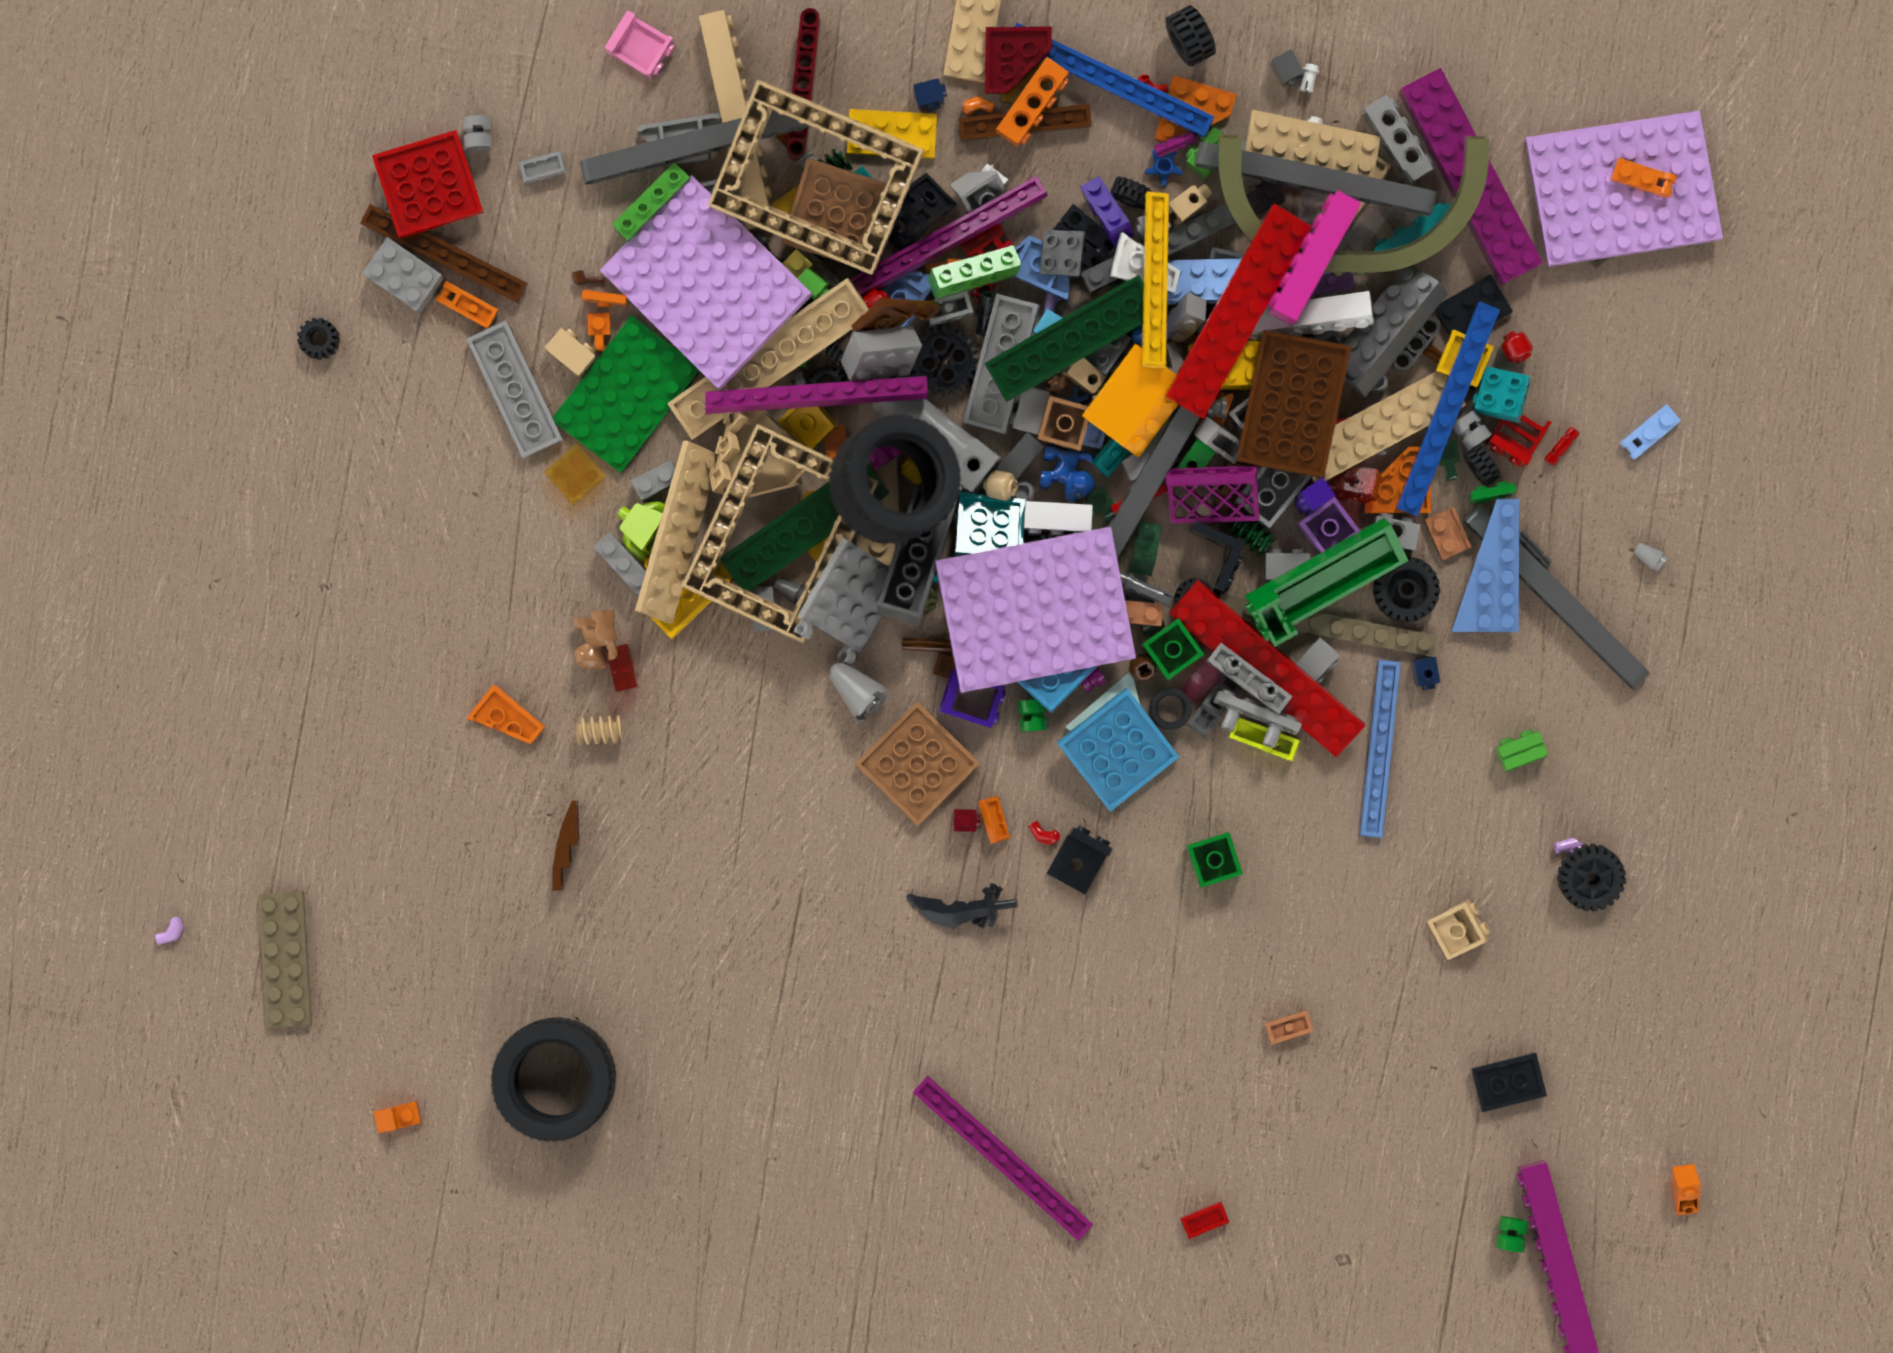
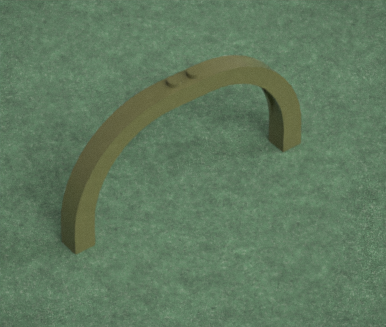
M1218 135V171L1221 188L1233 218L1240 229L1252 241L1262 221L1250 206L1243 187L1241 171L1242 137L1241 135ZM1464 136L1463 171L1457 194L1445 215L1427 233L1408 244L1388 250L1335 251L1324 272H1331L1333 276H1343L1345 272H1353L1355 276H1366L1367 272H1387L1417 264L1442 250L1463 230L1479 204L1487 178L1490 139L1487 136ZM1300 248L1297 253L1301 254L1303 249Z

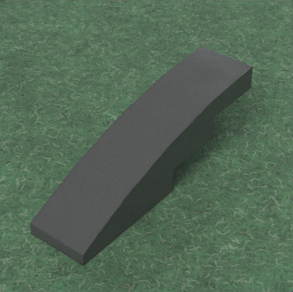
M1027 432L996 470L1012 473L1017 480L1044 446ZM983 485L976 494L987 495Z
M1223 674L1190 719L1187 726L1205 738L1226 710V707L1213 702L1217 692L1228 690L1237 695L1242 687Z

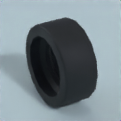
M1165 688L1156 693L1151 699L1149 706L1150 716L1160 728L1167 730L1178 729L1190 719L1192 712L1191 701L1183 691L1176 688ZM1166 696H1175L1183 704V714L1180 719L1174 722L1165 721L1158 714V704Z

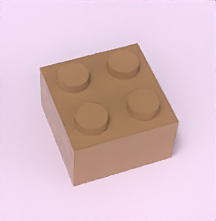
M1049 396L1037 440L1080 452L1089 422L1082 415L1089 406Z

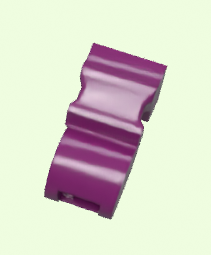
M877 447L872 452L869 462L873 466V470L892 461L895 456L902 455L903 452L891 447Z

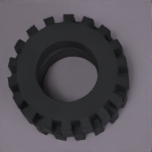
M1192 5L1166 17V29L1170 40L1181 59L1187 65L1193 67L1216 54L1212 33L1200 12Z

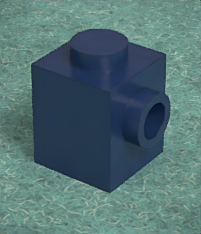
M939 78L913 84L918 110L928 108L929 111L936 110L944 104V97H947L945 84H940Z
M1436 657L1411 661L1416 687L1422 686L1423 691L1434 689L1435 684L1441 683Z

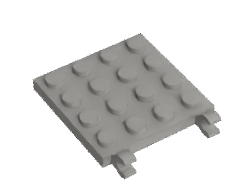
M842 538L798 614L802 619L795 627L794 632L809 639L813 633L812 626H816L845 644L838 653L837 658L852 665L856 659L855 651L859 653L862 651L882 616L877 614V605L889 567Z

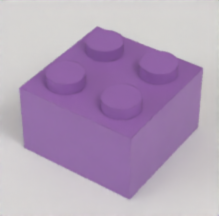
M1335 497L1297 524V527L1318 554L1360 531Z

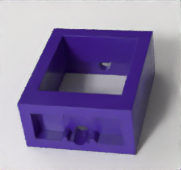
M951 669L938 712L992 728V725H996L999 718V712H997L999 703L1002 704L1006 696L1005 686L991 687L996 690L986 720L952 710L959 682L957 671Z

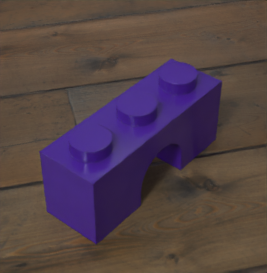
M1100 176L1080 186L1086 204L1093 215L1098 216L1104 231L1114 247L1118 245L1120 233L1123 232L1129 238L1134 236L1129 220Z
M1322 477L1294 498L1296 501L1294 506L1300 514L1304 513L1308 516L1335 497V494Z

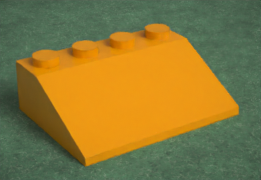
M1135 344L1082 416L1139 458L1178 406L1164 397L1176 374L1167 367H1142V348Z

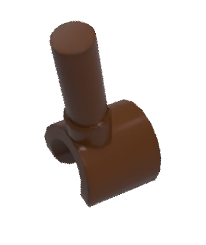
M583 270L575 271L572 274L573 281L577 285L586 282H604V277H585Z

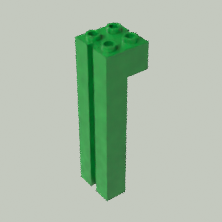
M1382 518L1246 594L1245 598L1248 603L1245 604V607L1250 616L1254 618V624L1265 641L1270 640L1274 646H1277L1298 634L1293 625L1409 560L1391 524L1385 518Z

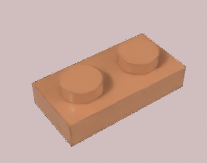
M1125 600L1129 624L1161 627L1162 604Z
M1307 1010L1264 1023L1271 1045L1314 1032Z

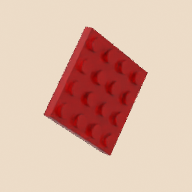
M457 130L372 155L399 239L484 213Z

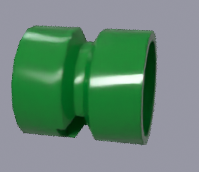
M1036 699L1017 701L1018 712L1022 715V718L1019 720L1020 732L1049 730L1048 717L1044 716L1047 709Z
M1500 1216L1498 1229L1501 1231V1234L1497 1235L1495 1247L1506 1251L1524 1253L1526 1240L1523 1238V1235L1527 1234L1529 1221ZM1508 1229L1517 1231V1235L1507 1234Z

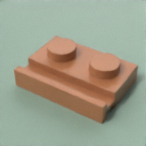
M1455 507L1424 520L1441 560L1472 547Z

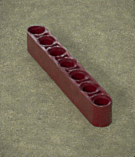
M807 8L800 15L792 94L812 102L821 23L818 11L813 8ZM808 17L816 19V22L810 25L804 21ZM806 38L814 40V43L810 46L802 44ZM806 59L812 62L809 67H802L800 65L801 61ZM801 81H807L809 86L801 89L798 87V84ZM810 127L804 128L801 132L792 131L787 133L786 149L788 157L792 161L797 162L807 154ZM799 145L803 149L800 153L795 154L791 152V148Z

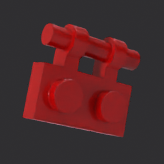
M997 224L962 243L960 246L968 258L975 254H984L983 249L992 243L996 247L992 251L1013 246V243L1009 239L1002 244L999 238L1005 235L1006 232L1000 224Z

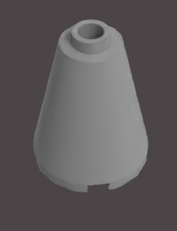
M844 662L841 664L836 663L829 670L830 681L853 717L859 723L867 720L866 714L871 713L873 715L888 698L885 693L890 691L885 686Z

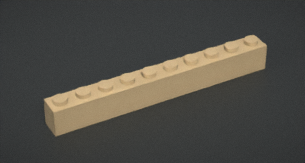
M725 10L700 15L699 20L722 123L742 118L749 102L746 96L749 88L746 79H743L741 74L744 66L741 57L738 58L736 52L739 49L737 37H733L731 28L735 27L732 15H728ZM759 143L739 193L771 206L770 199L773 196L770 186H766L765 178L768 177L765 164L762 165L760 156H763V151ZM745 222L746 229L750 233L764 230Z

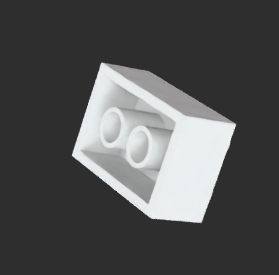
M1026 501L1024 531H1027L1029 536H1041L1042 532L1058 537L1064 536V534L1090 531L1093 505Z

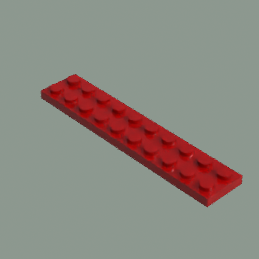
M1275 203L1272 204L1164 397L1197 417L1204 419L1287 272L1294 256L1300 249L1305 236L1309 233L1311 225Z
M1197 580L1169 611L1168 614L1175 620L1179 618L1185 628L1211 651L1214 652L1218 645L1222 643L1290 694L1292 698L1283 708L1282 712L1297 718V722L1302 724L1301 728L1334 757L1337 758L1365 728L1366 724L1280 649L1270 641L1266 642L1258 630L1200 580Z

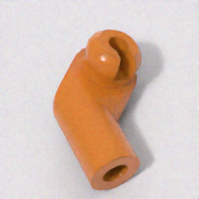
M974 97L965 100L962 112L964 115L971 116L975 110L981 109L991 114L995 103L981 97Z

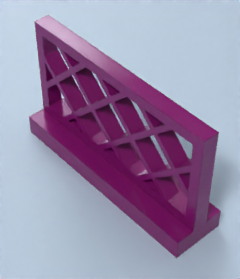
M1257 466L1169 469L1166 475V485H1168L1171 524L1195 523L1196 521L1204 523L1260 520ZM1242 484H1252V492L1248 496L1238 489ZM1199 485H1204L1210 490L1203 498L1194 491ZM1220 485H1227L1232 489L1226 497L1216 490ZM1173 486H1182L1188 492L1182 498H1179L1174 493ZM1234 492L1244 499L1237 507L1228 500ZM1212 493L1222 500L1215 508L1206 501ZM1190 494L1199 500L1194 508H1191L1184 502ZM1247 502L1254 508V514H1245L1240 508ZM1225 503L1233 509V512L1230 515H1223L1218 509ZM1180 504L1189 511L1184 517H1176L1175 509ZM1201 504H1204L1211 510L1207 516H1201L1196 512Z

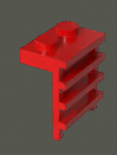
M1522 414L1521 421L1540 432L1537 438L1511 422L1501 419L1485 445L1490 447V450L1497 455H1503L1508 458V461L1513 465L1523 468L1531 461V455L1551 425V421L1547 420L1544 427ZM1502 426H1506L1532 442L1531 448L1524 447L1500 432Z

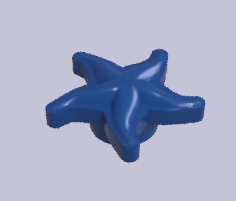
M1152 150L1155 164L1152 168L1145 169L1144 173L1159 175L1162 187L1166 185L1170 174L1181 176L1183 171L1173 164V158L1177 155V151L1169 153L1165 157H1158L1155 150Z

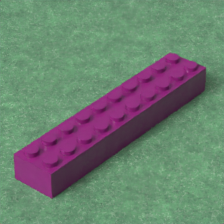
M1439 68L1402 87L1398 94L1452 197L1455 198L1463 171L1464 136L1477 135L1442 69ZM1489 160L1484 191L1467 225L1501 287L1538 268L1543 264V261Z

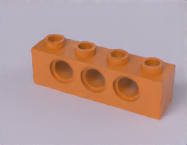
M1046 57L996 128V134L1017 148L1021 143L1025 145L1031 136L1029 131L1033 125L1037 127L1044 118L1042 113L1045 108L1050 109L1057 99L1054 97L1057 91H1063L1069 80L1067 77L1069 72ZM1048 81L1053 87L1051 90L1046 91L1041 88V83ZM1031 99H1036L1040 102V106L1033 109L1029 107L1028 102ZM1019 117H1024L1028 123L1020 127L1015 123V120Z

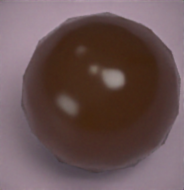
M1139 654L1129 663L1130 675L1137 681L1146 682L1156 674V664L1149 655Z

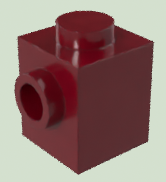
M954 809V831L976 832V828H980L981 814H976L977 810Z

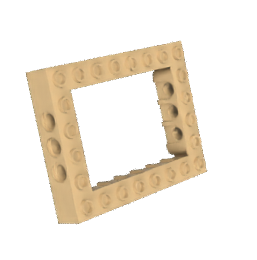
M757 80L707 206L873 275L925 149L762 80ZM772 110L777 111L778 114L794 118L802 124L813 126L823 133L826 132L834 135L842 141L858 145L861 149L877 153L885 159L888 158L896 161L889 173L890 177L886 187L880 195L881 199L877 209L873 212L871 224L864 234L862 244L739 193Z
M757 424L682 587L804 643L806 638L794 632L795 627L802 619L798 614L841 539L844 538L851 542L855 531L841 519L840 514L824 544L825 546L819 559L815 563L814 570L806 583L794 612L713 575L769 454L828 482L830 479L829 472L833 463L832 458ZM867 475L870 489L874 494L879 481Z

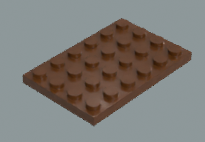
M1263 330L1236 461L1313 477H1323L1325 479L1352 347Z

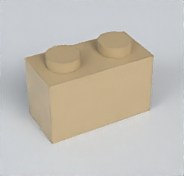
M560 328L544 348L581 379L596 361L597 357L594 355L596 350L586 342L584 345L577 341L579 336L569 328L567 331Z

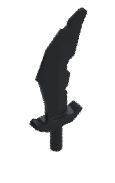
M988 887L982 889L985 899L969 901L968 903L965 901H954L950 905L943 903L942 899L921 897L913 894L906 896L907 901L913 907L918 908L919 913L929 921L953 929L960 924L984 916H989L990 922L988 926L993 927L998 918V910L1018 907L1017 899L996 901L994 893Z

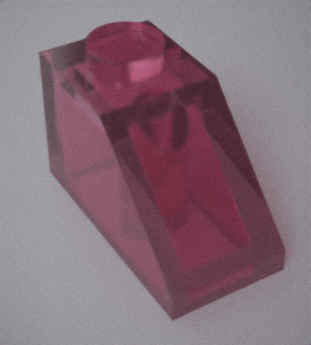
M1209 657L1179 688L1195 704L1223 675L1222 672L1207 662Z

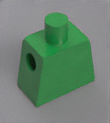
M1198 438L1178 468H1189L1188 464L1191 460L1197 463L1196 468H1205L1216 451Z

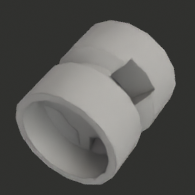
M471 115L463 117V131L467 133L464 136L465 150L487 151L493 149V137L489 134L492 130L491 116Z
M1475 410L1455 422L1453 426L1456 435L1463 437L1461 442L1468 451L1492 435L1486 425L1480 424L1481 418Z

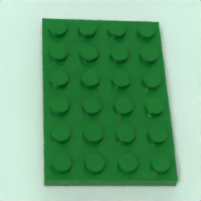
M631 315L552 418L555 424L622 474L671 410L667 403L683 393L699 374L700 370L685 355Z

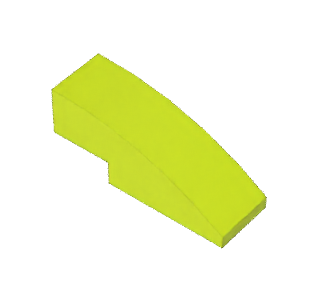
M1238 718L1234 731L1230 732L1229 738L1294 762L1301 743L1300 740L1280 733L1275 748H1269L1262 744L1268 730L1267 727Z

